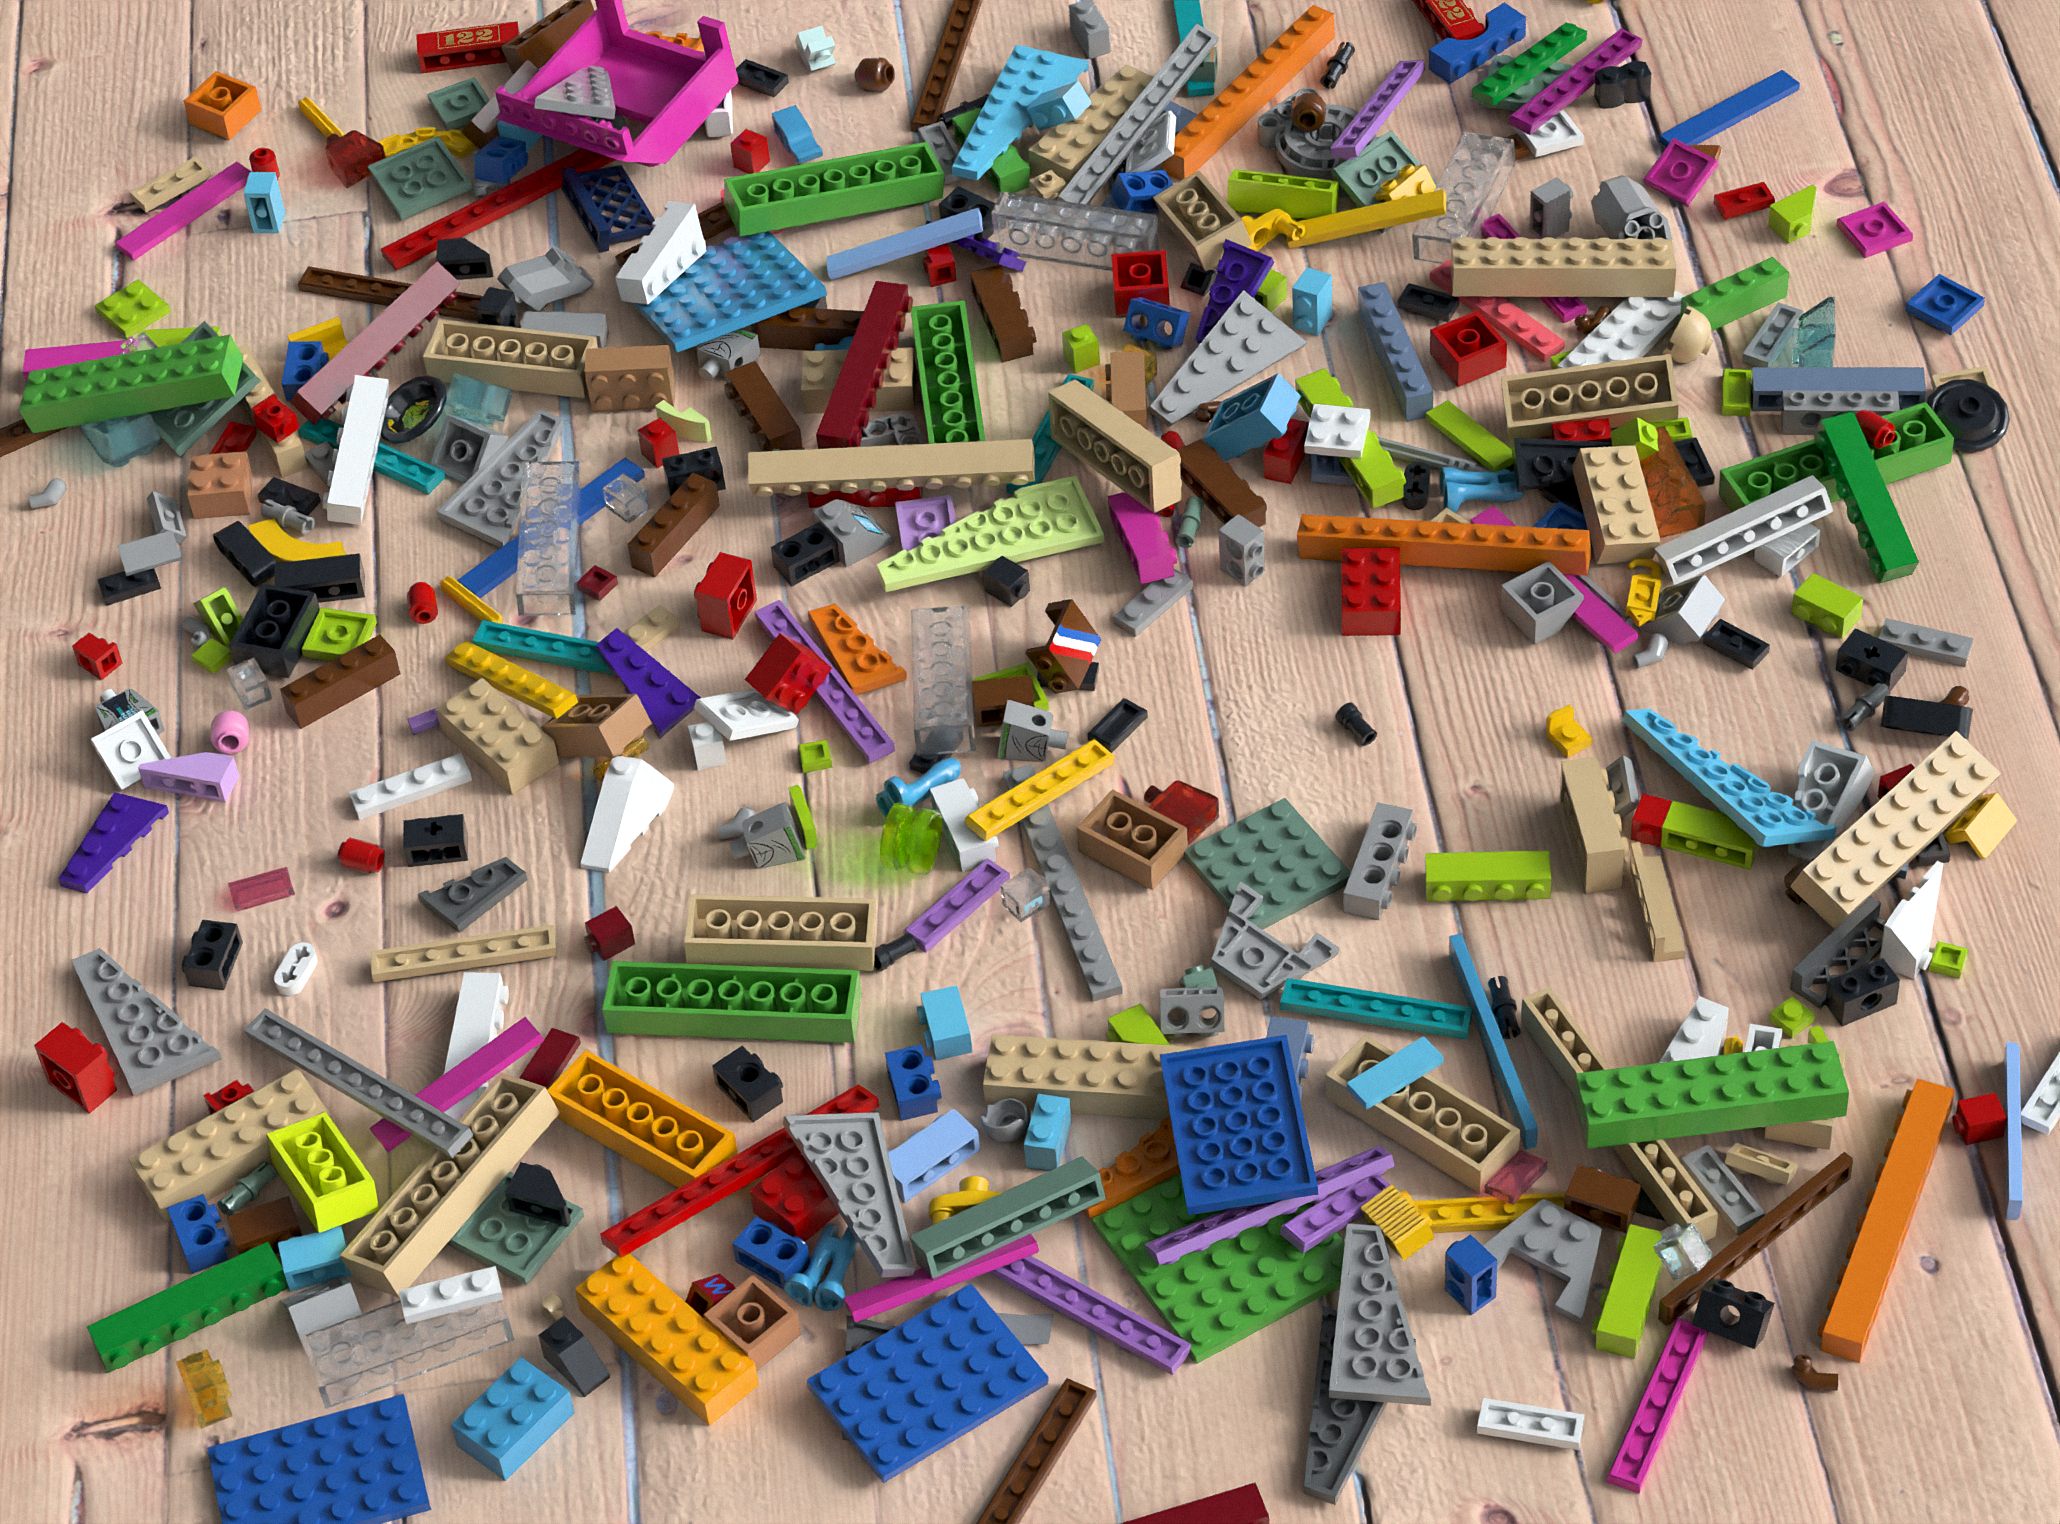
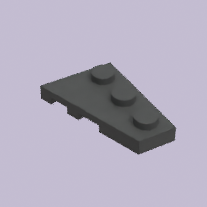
M504 857L473 870L471 876L455 882L454 879L443 883V888L429 893L428 890L418 894L420 903L460 933L528 879L524 870L507 857Z

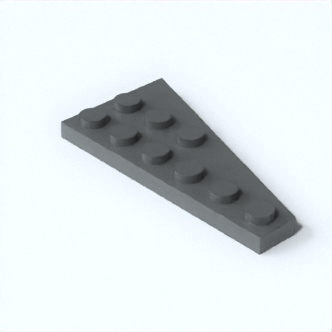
M1323 1306L1304 1478V1494L1336 1505L1388 1402L1329 1398L1337 1310Z

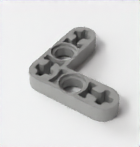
M898 413L870 420L867 428H863L861 432L865 437L861 438L860 447L884 446L892 443L905 445L908 442L925 444L914 416L909 413ZM875 430L883 431V433L878 436H873L870 434L872 431Z

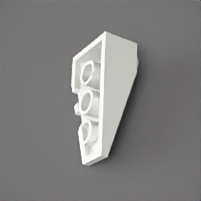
M1811 740L1800 762L1798 791L1795 793L1796 808L1804 813L1806 810L1816 813L1815 820L1825 826L1830 824L1836 826L1837 830L1834 838L1863 799L1875 774L1867 756ZM1834 838L1799 842L1794 845L1789 844L1788 853L1802 859H1815L1830 846Z
M623 756L612 758L602 783L580 863L581 868L610 873L631 849L630 844L639 834L644 835L649 829L648 824L656 815L660 816L666 810L675 788L674 783L642 759Z
M1939 861L1923 876L1919 888L1913 887L1908 901L1903 899L1898 904L1884 925L1880 959L1884 958L1893 971L1913 980L1921 969H1927L1932 958V953L1929 952L1943 869V863Z

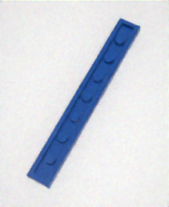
M624 457L457 581L478 598H482L629 489L628 482L631 483V486H634L645 477L644 470Z

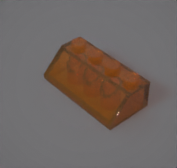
M1665 426L1656 428L1659 451L1640 461L1660 538L1704 526L1706 502Z

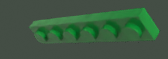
M1564 23L1472 88V98L1492 107L1586 41L1587 30L1579 28L1572 23Z

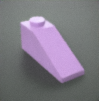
M210 752L142 763L138 767L144 788L221 802L227 801L239 778L234 757Z

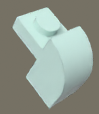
M822 26L797 34L795 43L801 59L809 72L836 64L832 54L835 43L832 36L826 38Z

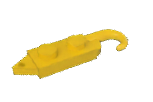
M1648 558L1634 559L1628 565L1629 569H1633L1636 566H1644L1651 570V574L1632 575L1625 616H1630L1637 627L1649 620L1654 621L1663 570L1661 565Z

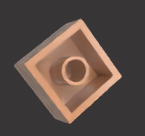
M247 451L191 456L187 496L194 519L250 514L253 473Z
M754 1275L750 1276L704 1314L706 1321L755 1362L756 1371L801 1335L797 1312Z

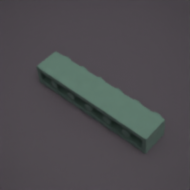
M1081 1156L909 1236L916 1262L934 1279L1030 1233L1033 1234L1106 1199L1100 1173Z

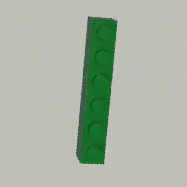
M1854 412L1821 420L1814 434L1815 443L1824 453L1828 472L1834 476L1838 496L1844 499L1847 506L1848 519L1850 523L1855 525L1858 532V542L1861 548L1866 550L1869 557L1871 572L1877 575L1880 583L1912 575L1919 560Z
M266 1242L86 1327L93 1345L107 1373L123 1368L130 1362L147 1354L155 1353L160 1348L177 1340L185 1339L190 1334L207 1326L214 1325L236 1312L244 1311L251 1305L268 1297L276 1296L281 1291L289 1288L282 1266L270 1244Z

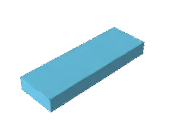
M1423 1036L1348 1081L1347 1090L1367 1110L1443 1064L1444 1056Z

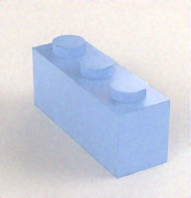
M952 1109L945 1115H940L928 1127L912 1134L906 1142L896 1149L888 1151L897 1193L905 1203L980 1151L978 1131L955 1109Z

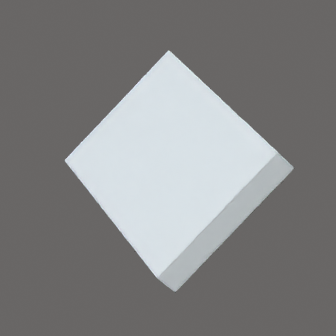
M1171 110L1154 121L1127 155V173L1149 171L1174 155L1176 116Z
M755 689L696 699L694 709L729 741L794 729L799 721L791 711L765 699Z

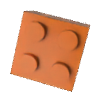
M215 71L183 100L190 125L228 140L234 137L261 111L256 86Z

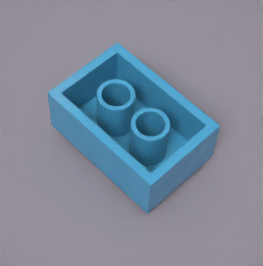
M1277 373L1221 401L1203 440L1209 447L1212 446L1217 451L1218 456L1224 462L1234 457L1239 458L1246 451L1254 447L1256 449L1260 448L1265 442L1283 436L1287 431L1286 425L1289 419L1297 410L1296 405L1301 396Z
M520 1357L451 1426L457 1446L506 1481L575 1412L569 1390Z

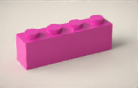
M132 339L26 349L23 375L27 382L28 374L31 371L106 358L113 355L133 353L136 347Z
M1126 492L1108 496L1110 520L1140 583L1144 584L1174 576L1173 564L1177 563L1174 547H1169L1166 531H1161L1158 514L1153 515L1152 511Z

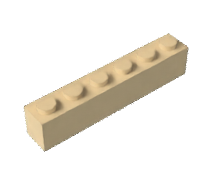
M245 344L238 347L244 357L243 362L261 380L241 399V402L280 475L283 478L308 469L303 446L296 432L277 443L257 428L252 407L274 392L249 346Z

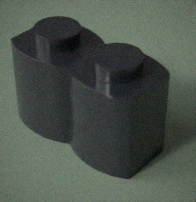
M1632 61L1621 67L1607 66L1595 72L1594 97L1599 107L1608 109L1621 106L1624 103H1640L1648 100L1651 94L1652 73L1647 63Z

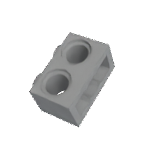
M1238 514L1218 530L1220 570L1242 585L1247 586L1254 579H1258L1265 571L1264 530Z
M1223 987L1159 989L1162 1034H1167L1171 1038L1185 1037L1186 1033H1199L1203 1037H1213L1218 1035V1032H1225ZM1206 1007L1216 1010L1215 1016L1209 1019L1201 1017L1199 1013ZM1179 1008L1185 1014L1181 1019L1174 1020L1168 1016L1169 1011Z

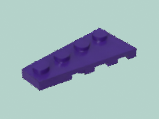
M975 234L951 242L995 263L1022 272L1026 261L1017 258L1018 252L1004 247L1003 251L996 249L997 243L985 238H982L981 242L975 240Z
M1225 239L1223 256L1221 260L1219 259L1216 269L1217 276L1214 284L1211 285L1210 299L1207 307L1204 308L1195 338L1199 345L1243 290L1254 298L1274 264L1272 257Z
M618 628L614 629L596 644V652L615 678H619L622 682L625 692L638 695L655 728L654 731L660 739L695 710L696 699H701V697Z
M114 792L58 878L60 886L88 893L113 869V862L121 856L125 857L132 850L131 845L140 836L145 837L152 830L151 825L158 818L163 820L169 814L167 805Z

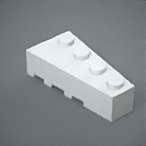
M668 201L664 206L666 212L662 217L655 219L652 224L654 229L650 235L644 236L639 242L640 246L637 254L632 253L615 277L621 301L649 304L706 252L695 204Z
M1699 996L1659 1063L1721 1055L1727 1032L1729 1008Z

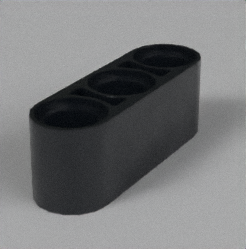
M236 521L213 534L214 542L219 551L253 587L275 576L276 560L240 521Z
M1885 696L1880 726L1888 729L1950 737L1957 731L1963 738L1969 739L1973 708L1904 697Z

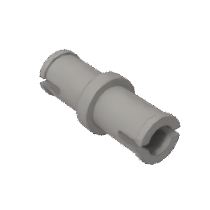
M270 499L265 501L268 505L263 503L261 506L262 516L270 519L275 518L279 525L284 528L292 527L304 534H309L310 530L314 528V518L297 512L295 507L283 506Z

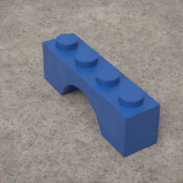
M1505 2L1486 13V32L1481 36L1470 40L1446 38L1430 48L1429 70L1449 84L1453 83L1473 69L1483 65L1486 61L1493 58L1494 55L1502 53L1505 49L1526 37V16Z

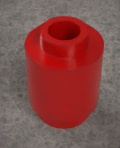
M258 148L253 151L249 156L252 172H276L278 180L280 172L274 151L268 148Z
M1861 410L1855 415L1866 442L1880 449L1888 446L1895 437V426L1893 423L1871 410Z
M425 582L413 584L407 592L410 618L419 624L430 623L438 615L435 591Z
M350 837L346 842L341 843L338 849V859L341 860L343 867L369 874L372 871L378 873L384 863L385 850L379 848L377 844Z

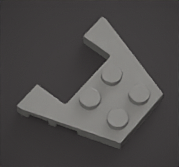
M1240 882L1210 963L1211 967L1262 1000L1283 988L1287 978L1298 979L1337 956L1339 947L1318 933L1311 938L1299 953H1296L1250 922L1248 918L1260 906L1263 896Z
M1543 1198L1483 1246L1497 1259V1272L1508 1255L1514 1254L1568 1282L1555 1303L1554 1311L1581 1325L1584 1319L1602 1228Z

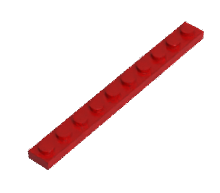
M581 148L381 248L382 256L395 270H398L436 251L438 240L462 238L561 188L562 169L573 167L577 174L597 170L616 159Z
M858 1084L806 1115L871 1113L880 1106L878 1097ZM785 1127L600 1233L602 1244L622 1258L775 1169L795 1151L799 1154L801 1152Z

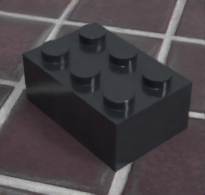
M262 584L229 644L235 668L290 678L303 653L302 647L320 611L316 593Z

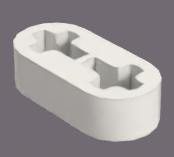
M301 942L293 945L274 975L277 991L281 995L294 996L300 993L313 973L318 959L315 948L311 944Z

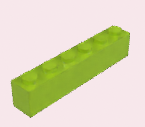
M1326 368L1295 379L1296 391L1301 396L1298 402L1309 418H1311L1314 404L1354 408L1350 396L1344 395L1339 381L1336 377H1332ZM1369 429L1367 430L1361 459L1337 456L1372 509L1404 497L1403 485L1406 484L1404 473L1400 468L1397 469L1390 453L1388 450H1383L1380 446L1379 439L1374 431L1370 432Z

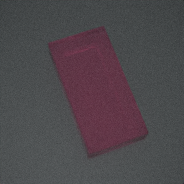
M287 867L228 883L236 912L295 895Z
M1519 1150L1485 1184V1193L1513 1205L1548 1170V1161Z

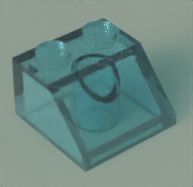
M1835 297L1826 298L1800 315L1798 318V328H1792V345H1797L1792 350V364H1797V367H1833L1836 338Z
M149 413L92 422L80 426L83 434L101 460L113 467L124 466L130 462L131 458L138 455H147L154 451V447L162 444L153 418Z

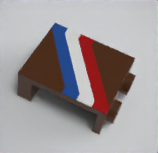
M1073 599L1048 603L1045 613L1055 625L1046 646L1027 649L1025 654L1055 694L1079 690L1101 642V638Z

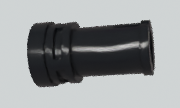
M1349 702L1339 708L1335 715L1336 720L1345 729L1350 730L1359 739L1361 744L1366 746L1376 739L1377 732L1363 719L1362 713L1354 703Z
M905 933L888 944H881L875 947L874 967L879 972H882L890 965H893L895 960L916 951L917 945L912 935Z

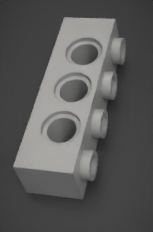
M1783 390L1781 408L1782 435H1814L1821 420L1852 411L1856 415L1861 410H1871L1880 416L1899 411L1898 391Z
M1377 802L1343 893L1344 913L1380 920L1383 909H1389L1392 899V891L1390 890L1392 886L1398 885L1401 872L1399 868L1400 863H1406L1409 852L1408 841L1414 840L1417 831V823H1413L1412 809Z

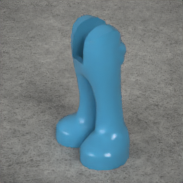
M1453 467L1440 468L1439 487L1441 494H1444L1443 506L1444 509L1448 508L1454 513H1457L1461 502L1468 500L1511 502L1520 500L1523 497L1524 491L1517 492L1515 473L1509 469L1497 472L1461 471Z
M945 758L935 763L922 777L910 784H905L896 776L887 779L884 782L885 790L876 795L880 811L891 821H898L903 818L912 808L931 796L930 788L957 780L961 771L960 762L954 758Z
M828 1224L824 1228L817 1241L805 1274L794 1273L785 1283L784 1289L786 1294L794 1301L803 1306L811 1307L816 1299L818 1308L823 1311H834L842 1307L845 1298L842 1282L858 1244L849 1227L845 1230L842 1239L837 1238L838 1224ZM833 1261L825 1281L819 1285L826 1265Z

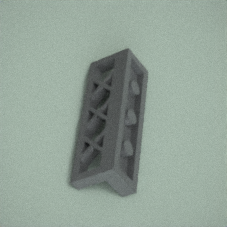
M1873 897L1867 899L1793 968L1790 989L1821 1009L1826 1003L1827 990L1819 996L1808 988L1812 984H1826L1827 986L1829 980L1841 976L1830 975L1829 968L1846 965L1847 971L1844 973L1846 974L1869 964L1880 954L1883 938H1869L1868 932L1874 926L1884 932V925L1887 921L1879 917L1881 902ZM1865 947L1866 953L1863 956L1849 957V950L1851 948Z

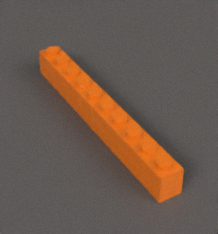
M1312 5L1175 136L1174 155L1163 161V170L1166 171L1167 175L1181 181L1195 173L1335 38L1334 13Z
M1302 514L1297 531L1300 559L1342 561V548L1400 547V565L1528 572L1550 561L1562 574L1587 576L1591 558L1589 530Z
M1917 1078L1913 1090H1906L1902 1103V1108H1905L1904 1115L1898 1113L1893 1127V1132L1897 1134L1895 1139L1889 1138L1884 1151V1157L1887 1158L1885 1164L1879 1163L1874 1180V1182L1878 1183L1877 1188H1870L1865 1203V1207L1869 1208L1867 1215L1860 1214L1856 1226V1232L1859 1233L1858 1239H1851L1846 1254V1258L1850 1259L1848 1266L1841 1265L1837 1277V1284H1840L1838 1292L1832 1290L1827 1305V1310L1831 1312L1828 1318L1822 1317L1818 1328L1817 1336L1822 1337L1821 1351L1858 1363L1861 1362L1949 1119L1955 1089Z

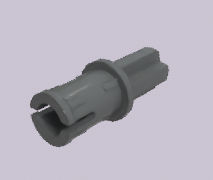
M1877 683L1863 697H1857L1855 704L1839 717L1840 724L1845 727L1850 723L1846 730L1851 732L1867 717H1872L1875 714V709L1884 702L1885 696H1890L1891 692L1888 686Z

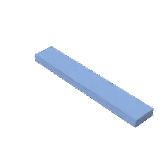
M979 208L827 256L828 275L831 280L980 233L983 231Z
M2006 1042L2003 1059L2004 1113L2007 1117L2004 1131L2006 1219L2018 1220L2023 1201L2020 1052L2018 1043Z

